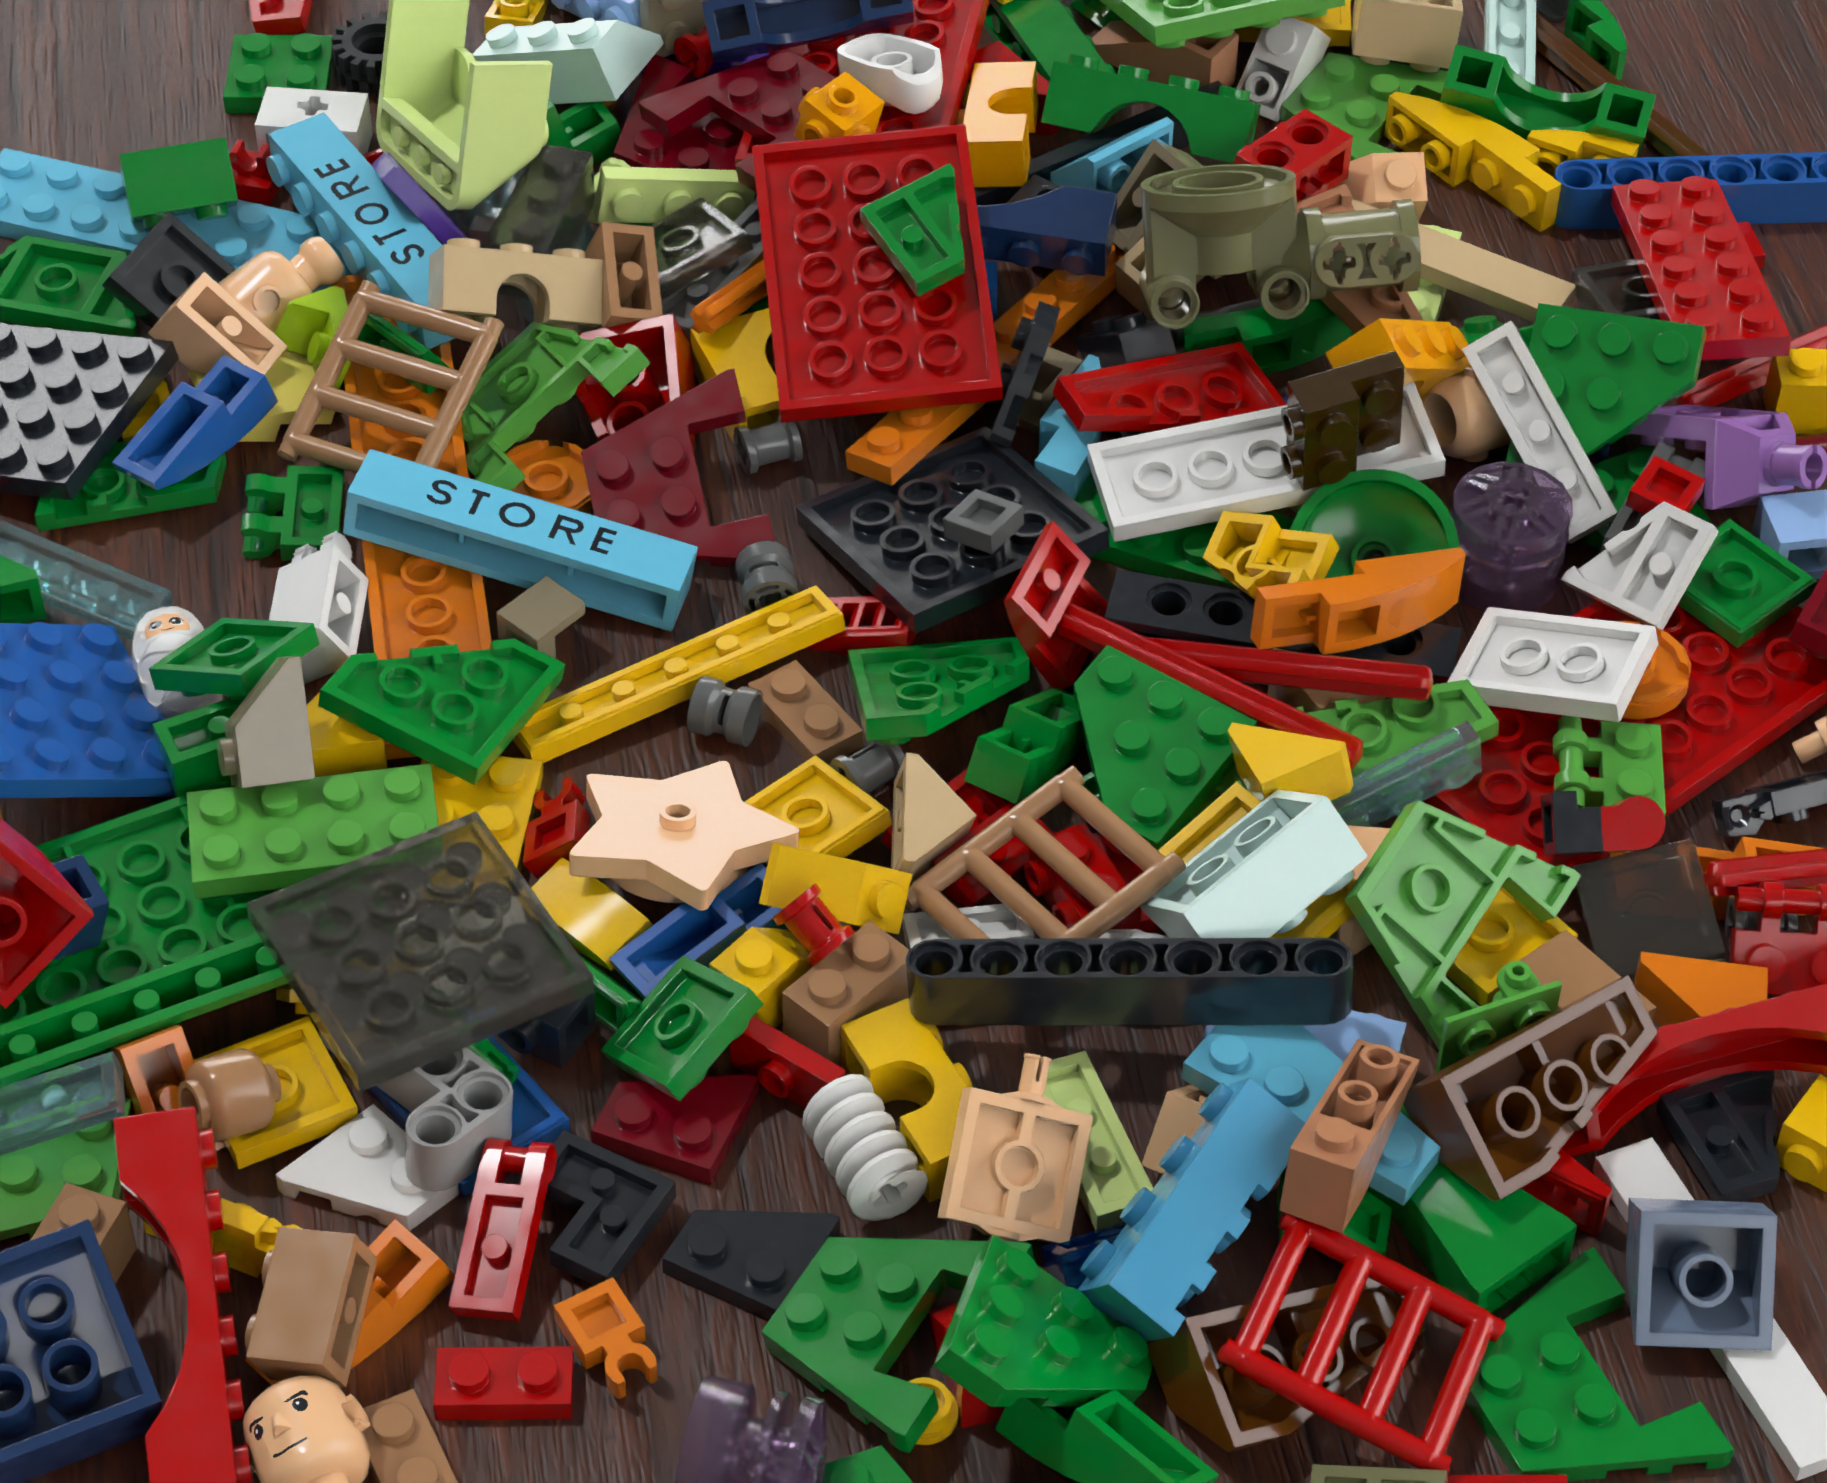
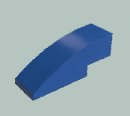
M223 355L196 387L182 381L114 459L112 464L115 469L156 490L162 489L206 467L232 448L276 405L278 400L264 374Z
M762 863L753 867L721 891L707 910H697L684 902L609 958L611 965L645 999L682 956L710 968L709 963L751 927L789 930L785 924L777 925L772 919L782 909L759 904L766 867Z

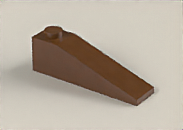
M1626 975L1410 1087L1403 1105L1411 1121L1441 1147L1438 1161L1494 1202L1549 1172L1560 1158L1558 1154L1560 1149L1575 1131L1583 1129L1593 1116L1591 1110L1610 1086L1620 1082L1658 1032L1629 975Z
M1370 1278L1367 1279L1324 1379L1323 1387L1341 1395L1374 1370L1404 1296ZM1336 1283L1286 1294L1260 1353L1297 1373ZM1252 1303L1187 1317L1174 1337L1155 1340L1148 1346L1149 1356L1170 1411L1227 1452L1285 1438L1315 1415L1235 1372L1233 1368L1217 1360V1354L1222 1345L1229 1338L1235 1341ZM1422 1324L1418 1335L1426 1330L1424 1324Z

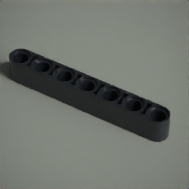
M1330 938L932 939L915 944L908 951L905 958L911 1014L916 1020L929 1025H1327L1344 1020L1351 1013L1353 1006V955L1351 949L1344 943Z

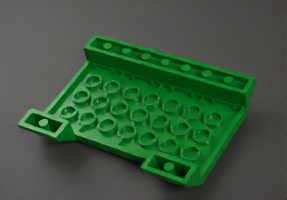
M227 698L152 724L176 798L36 846L51 863L83 854L110 903L99 946L51 961L7 1008L0 1004V1087L400 943V935L377 891L365 895L358 879L195 899L191 871L187 792L236 787L231 785L230 775L222 776L217 742L220 739H226L224 725L243 700H230Z

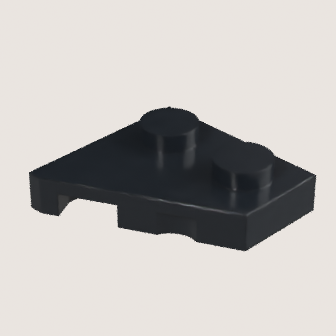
M1039 301L1032 320L1022 316L1011 343V348L1019 350L1014 365L1003 362L1000 369L1003 400L999 402L988 440L1010 447L1016 432L1019 415L1026 398H1029L1054 333L1060 308Z
M1774 1070L1746 1071L1725 1075L1660 1095L1656 1112L1712 1201L1743 1202L1776 1191L1780 1169L1779 1151L1775 1147L1777 1114L1776 1110L1773 1109L1772 1086L1775 1079Z
M695 1210L662 1257L663 1273L769 1321L827 1238L838 1237L840 1234V1217L832 1213Z

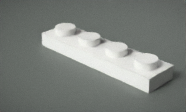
M1509 321L1462 348L1566 540L1572 544L1612 522L1617 516L1618 511L1514 323Z

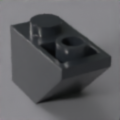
M1144 312L1122 317V314H1116L1090 323L1093 332L1075 338L1077 347L1085 359L1089 354L1099 357L1101 369L1177 354L1170 329L1158 324L1155 319L1146 320Z

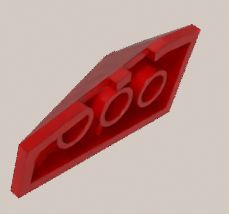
M673 314L578 333L582 339L590 341L596 337L610 339L619 348H624L626 344L635 345L650 362L642 372L614 397L591 375L577 386L576 394L585 408L599 441L695 388L691 343ZM692 434V435L690 436V439H691V443H692V447H693V452H694V449H695V434Z

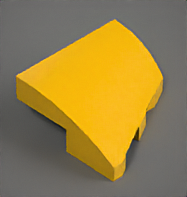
M1223 511L1203 555V559L1209 567L1255 599L1257 587L1324 579L1340 547L1332 534L1281 529L1272 515Z

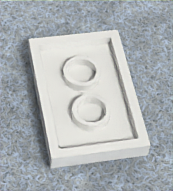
M1488 607L1448 682L1468 679L1488 706L1620 722L1658 646L1656 627Z

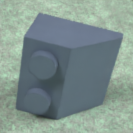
M1629 1198L1626 1271L1633 1343L1639 1346L1772 1351L1777 1215L1763 1203Z

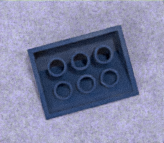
M90 1220L81 1221L1 1251L0 1483H24L144 1436L161 1412L162 1402Z

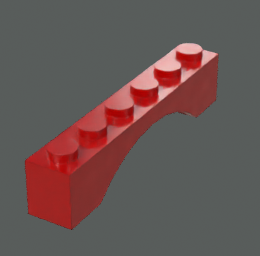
M1827 984L1800 991H1791L1782 996L1737 1008H1727L1718 1013L1657 1028V1035L1620 1082L1610 1086L1591 1110L1593 1116L1583 1129L1575 1131L1561 1149L1571 1157L1603 1149L1623 1125L1647 1106L1658 1101L1660 1095L1710 1078L1746 1071L1793 1070L1827 1075Z
M195 1106L113 1118L119 1180L127 1207L153 1229L172 1254L184 1279L188 1296V1334L180 1371L165 1406L145 1434L150 1483H254L248 1444L236 1445L234 1422L244 1420L246 1409L241 1378L229 1380L226 1357L238 1356L239 1347L234 1314L222 1316L219 1294L232 1292L227 1252L215 1253L212 1231L225 1230L220 1190L208 1191L206 1170L218 1168L213 1129L200 1130Z

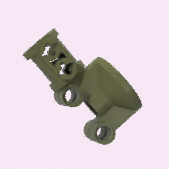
M1257 164L1190 167L1160 173L1141 182L1145 266L1140 273L1139 286L1152 316L1158 324L1166 328H1183L1196 318L1200 306L1198 293L1196 292V275H1231L1246 272L1249 285L1267 313L1276 319L1283 320L1295 318L1301 314L1307 307L1309 300L1325 299L1327 291L1396 286L1398 292L1418 290L1421 275L1420 236L1417 215L1411 199L1392 200L1390 208L1321 214L1318 207L1299 208L1297 213L1295 173L1281 167ZM1286 278L1279 287L1270 289L1275 281ZM1178 288L1172 296L1160 298L1161 294L1167 289Z

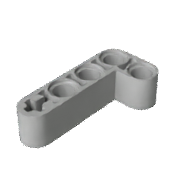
M340 969L327 974L320 981L318 987L319 1036L325 1047L411 1112L405 1125V1170L407 1178L414 1186L433 1192L450 1189L479 1169L483 1147L488 1138L511 1140L513 1089L511 1082L502 1073L370 975L360 970Z

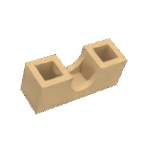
M453 238L447 240V244L442 245L429 256L428 307L483 323L486 317H494L496 315L497 292L500 285H512L525 292L531 300L534 310V322L576 331L577 333L592 331L602 325L603 260L585 258V252L582 250L570 248L556 249L552 252V255L533 253V247L527 244H503L499 250L480 248V241L475 239Z

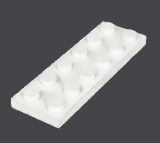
M1414 382L1403 386L1400 444L1387 447L1379 452H1370L1357 456L1356 471L1384 469L1408 475L1418 481L1445 476L1446 460ZM1287 405L1088 444L1087 460L1114 542L1219 521L1223 511L1256 514L1304 504L1321 486L1303 491L1298 480H1290L1284 471L1280 449L1286 446L1287 435L1282 424L1281 410L1287 407Z

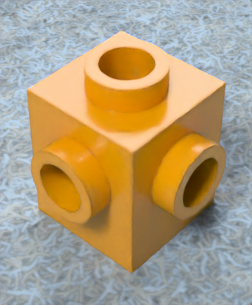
M845 71L821 89L814 87L804 96L798 107V112L801 115L794 137L803 141L875 133L885 102Z

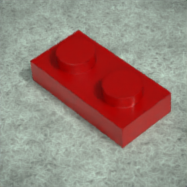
M574 1347L437 1348L433 1401L435 1420L572 1419L575 1368Z

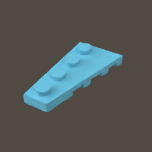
M1216 1025L1183 1062L1181 1079L1210 1095L1221 1083L1229 1087L1233 1083L1250 1077L1306 1123L1343 1064V1061L1302 1025ZM1400 1112L1369 1186L1404 1206L1438 1164L1441 1147Z

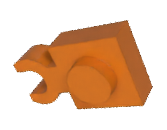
M613 1277L553 1305L555 1322L569 1344L574 1347V1352L587 1370L604 1361L606 1385L613 1396L618 1399L627 1396L626 1382L622 1374L627 1369L634 1368L642 1371L650 1384L658 1381L656 1357L651 1349L640 1344L646 1341L645 1325Z

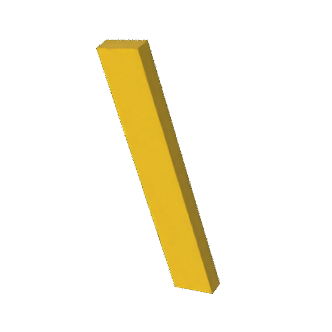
M817 585L812 586L542 704L515 736L513 741L527 759L541 760L545 763L690 699L702 676L706 675L721 679L724 683H727L845 631L844 615Z

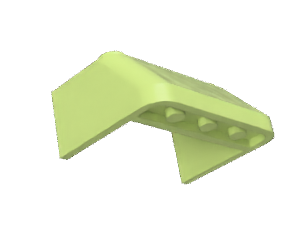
M389 0L376 118V133L380 148L383 152H389L447 210H471L536 158L542 147L547 144L549 128L546 115L553 64L548 60L476 61L472 53L464 48L470 0Z

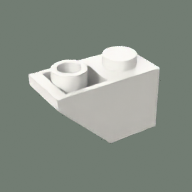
M1293 17L1281 19V23L1275 27L1262 28L1237 89L1251 91L1248 102L1261 104L1259 115L1278 122L1280 120L1281 105L1322 61L1331 38L1317 27Z

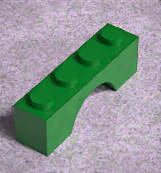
M1456 44L1440 102L1459 107L1491 120L1527 140L1531 130L1582 131L1624 139L1639 144L1638 158L1645 139L1656 95L1607 82L1594 90L1582 93H1562L1547 90L1531 84L1516 74L1505 56Z
M1075 54L1069 55L1068 64L1058 61L1053 62L1041 119L1042 123L1095 133L1102 130L1107 121L1118 111L1134 104L1153 103L1167 109L1180 121L1186 131L1192 155L1234 163L1236 154L1245 145L1253 143L1261 104L1248 102L1251 91L1220 85L1218 95L1198 91L1199 80L1175 75L1169 76L1168 85L1148 81L1150 70L1123 64L1119 65L1118 74L1098 70L1099 59Z

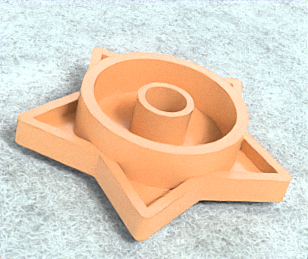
M719 761L664 780L589 774L587 775L586 798L596 823L571 849L569 853V873L571 876L611 878L621 888L636 896L666 903L685 902L697 910L704 911L709 908L721 891L747 873L748 867L768 861L772 842L798 848L799 829L743 802L730 764L727 761Z

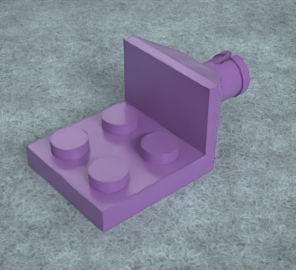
M1703 405L1659 407L1649 414L1646 421L1627 433L1641 435L1640 444L1657 446L1659 442L1674 445V438H1676V441L1684 442L1685 449L1706 450L1704 509L1715 510L1758 505L1760 496L1791 493L1794 490V486L1802 489H1817L1822 485L1827 475V454L1823 447L1812 444L1796 445L1795 430L1788 414L1784 412Z

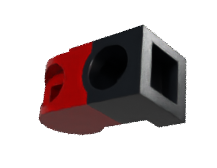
M1557 791L1541 795L1544 856L1633 852L1652 847L1661 839L1665 831L1666 821L1664 813L1659 805L1648 797L1634 796L1617 801L1611 806L1578 808L1577 791Z

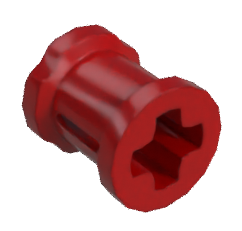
M706 22L705 27L693 35L683 34L674 42V53L678 63L692 68L693 77L700 78L707 74L714 63Z
M816 883L772 917L777 925L785 924L808 952L806 961L811 967L820 962L855 933L850 925L842 926L819 898L821 889Z

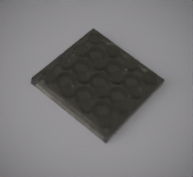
M477 811L247 903L250 923L359 1092L594 993L593 974Z

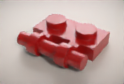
M1762 881L1760 887L1737 886L1734 896L1735 910L1757 912L1756 929L1731 927L1729 963L1768 968L1767 994L1783 995L1791 991H1800L1827 984V884H1818L1816 890L1784 889L1782 882ZM1782 914L1814 915L1813 931L1780 930Z

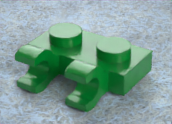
M288 465L287 477H274L262 473L247 475L245 496H248L247 513L242 515L241 535L244 536L243 557L262 559L271 555L275 550L280 549L281 561H292V558H294L293 553H295L296 549L309 544L319 551L321 545H323V537L335 531L341 534L345 489L344 470L329 466ZM283 509V516H274L279 510Z

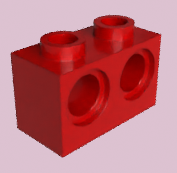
M1305 108L1287 121L1280 122L1273 130L1252 144L1245 145L1236 154L1233 164L1269 165L1293 171L1296 175L1297 202L1331 190L1348 178L1353 136Z

